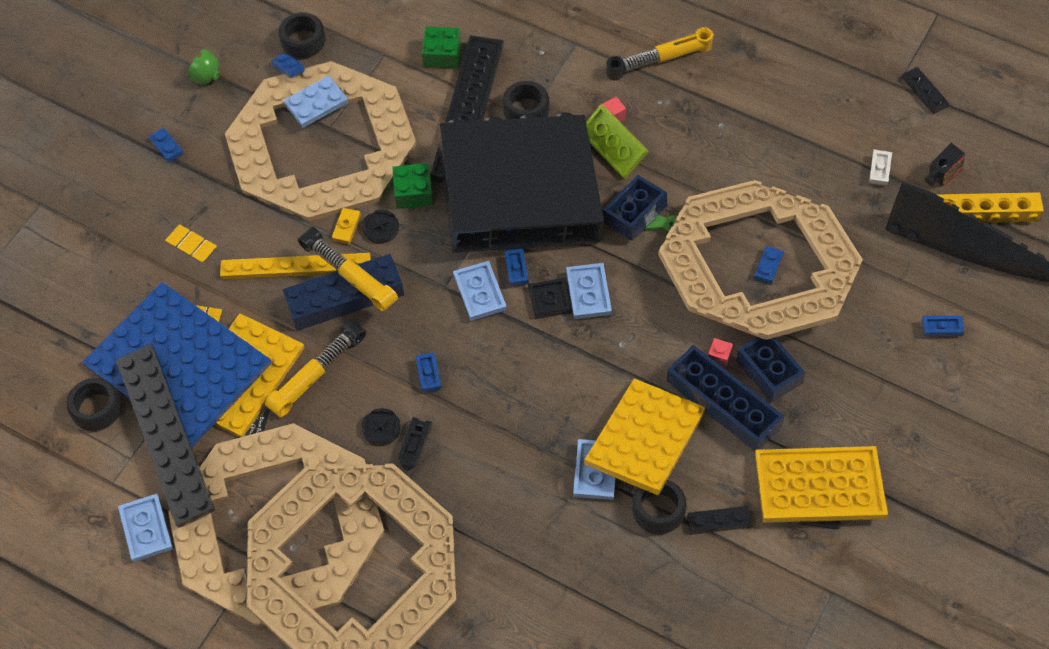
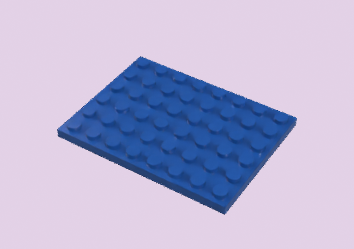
M161 282L82 362L90 371L98 377L109 381L119 393L130 400L116 359L152 343L192 448L272 364L270 358L164 282Z

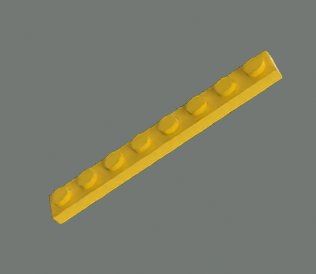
M370 253L340 254L347 260L351 259L356 264L371 260ZM319 255L221 260L220 277L221 280L327 275L338 270Z

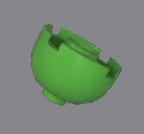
M204 48L200 51L202 53L200 58L196 56L188 70L190 76H187L189 80L201 85L208 84L212 80L216 81L220 75V71H218V58Z

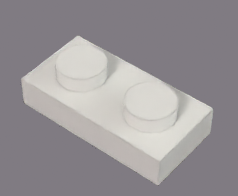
M873 151L869 183L888 185L892 152Z

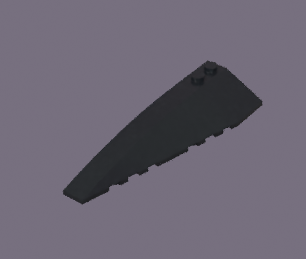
M902 182L885 230L894 235L907 238L909 241L917 242L980 266L1049 283V261H1047L1043 254L1039 252L1034 254L1027 250V245L1023 243L1019 245L1013 242V237L986 222L981 224L974 215L970 213L966 215L958 211L959 207L954 204L950 206L944 203V198Z

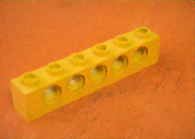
M1040 192L938 194V196L944 198V203L950 206L952 204L958 206V211L969 215V213L974 215L980 223H1033L1040 221L1044 211Z

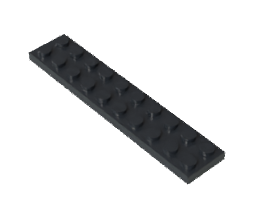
M469 36L445 123L453 119H462L466 122L484 120L504 40ZM438 145L430 179L443 181Z
M151 343L116 359L175 525L179 528L216 511L155 347Z

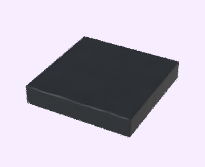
M565 278L528 284L535 319L572 313Z

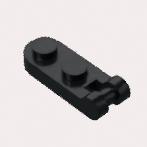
M412 418L399 453V462L403 468L412 469L419 463L426 440L432 429V421L426 420L424 422L420 421L419 418Z

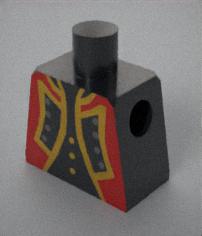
M951 142L931 162L929 175L925 178L926 183L929 186H933L935 183H939L941 186L947 184L963 170L965 153Z

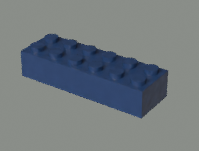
M391 254L357 264L382 285L391 287L398 297L404 296L403 284ZM338 271L282 289L296 331L374 306L367 296L340 276Z
M692 345L667 370L666 381L692 402L703 406L708 415L754 451L760 450L783 425L784 415L695 345Z

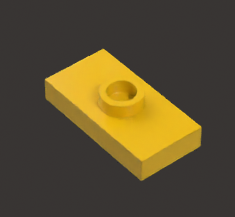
M342 208L331 237L332 241L350 245L361 216L360 211Z

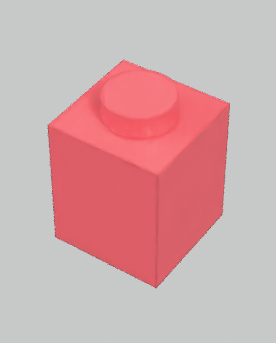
M617 97L602 104L620 122L626 120V108Z
M714 338L708 356L726 370L733 344Z

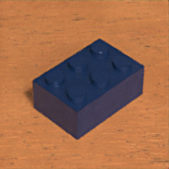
M637 175L603 209L604 224L633 241L668 206L667 192Z
M756 337L738 348L736 361L771 403L803 384L805 371L776 337L768 340Z

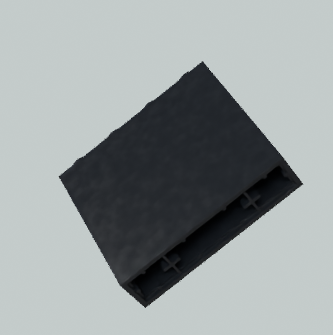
M563 112L551 117H537L529 114L518 119L488 117L483 121L469 122L462 119H453L447 123L439 124V151L452 253L601 242L604 218L585 114L573 115Z

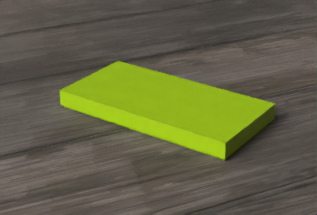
M602 104L586 122L590 144L625 179L649 152Z

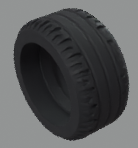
M304 12L292 14L285 18L279 26L278 34L281 47L292 57L307 58L313 56L325 44L324 26L321 20L313 14ZM300 30L314 32V35L306 40L297 41L290 38L293 33Z
M532 81L516 82L509 86L503 95V113L506 119H518L529 114L537 117L548 116L549 95L546 89L538 83ZM523 98L534 99L540 103L532 110H519L513 106L514 102Z
M89 378L82 380V382L80 381L70 390L66 406L69 415L78 427L88 431H99L109 427V425L116 421L121 412V399L116 388L109 381L102 378ZM96 394L109 397L107 405L100 412L90 415L79 412L81 404L88 397Z
M667 479L659 494L669 497L677 507L672 515L665 518H656L645 512L642 507L643 501L649 496L656 494L638 487L633 496L632 512L635 521L641 528L653 534H665L674 531L680 526L685 517L687 503L684 492L677 484Z

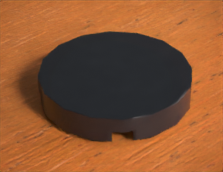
M376 210L365 217L362 229L369 241L383 244L390 242L399 233V221L388 210Z
M385 408L372 410L371 413L363 418L361 424L362 434L366 441L376 446H386L393 443L399 437L401 431L398 416L393 411Z

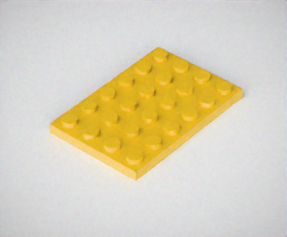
M239 313L229 327V330L272 361V364L214 424L238 437H244L264 408L267 397L280 385L305 346L303 343Z
M633 379L586 456L584 465L659 495L702 419L705 408L697 403Z
M876 446L755 450L763 523L887 519L888 512Z

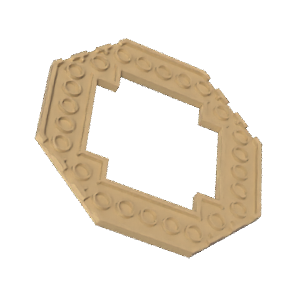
M332 61L305 68L304 72L292 78L282 74L264 79L225 133L242 193L257 197L259 201L266 204L278 206L281 210L292 215L297 214L307 221L341 213L342 208L352 210L380 202L384 191L393 182L392 167L403 166L411 150H414L416 147V140L397 88ZM329 75L347 97L348 103L346 105L359 101L364 102L381 151L364 155L368 170L299 189L295 175L276 179L261 128L278 124L274 110L286 107L284 99Z
M756 180L688 197L658 253L688 311L765 340L836 321L863 260L829 206L824 204L819 206L811 203L810 199L799 195L796 197L788 195L785 190L773 186L768 188L763 186L762 182ZM770 211L777 224L795 220L825 270L811 274V280L816 286L815 289L750 306L743 292L724 296L696 245L710 242L711 236L706 227Z
M293 423L218 443L213 447L199 468L214 504L229 499L226 481L303 461L304 468L306 466L327 467V465L356 466L366 464L364 458ZM337 495L333 497L344 541L324 546L328 565L279 578L314 611L333 607L341 603L345 592L351 587L359 574V570L366 563L376 543L385 533L378 506L367 495L359 499L351 508ZM169 510L168 514L184 588L201 595L202 598L215 605L217 604L225 608L226 611L239 618L242 617L256 627L265 626L247 609V577L245 569L224 574L211 513L178 528Z
M359 464L356 466L327 465V467L306 466L248 521L247 609L290 649H411L456 602L453 516L394 464L373 466V464ZM335 495L350 508L364 495H367L423 545L410 558V562L424 574L368 631L352 617L337 632L279 579L292 566V561L279 549Z

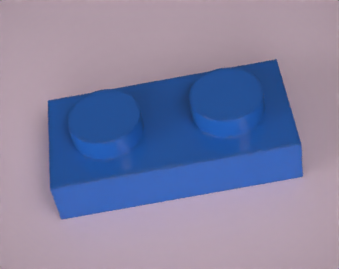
M286 53L280 54L277 58L271 60L272 67L289 78L305 71L303 64Z
M164 127L148 136L151 143L168 163L184 154L181 147Z
M766 246L754 279L772 285L784 251Z
M523 249L505 251L510 286L529 284Z
M923 316L922 318L924 336H963L964 334L962 316Z
M435 353L415 356L422 393L441 390Z

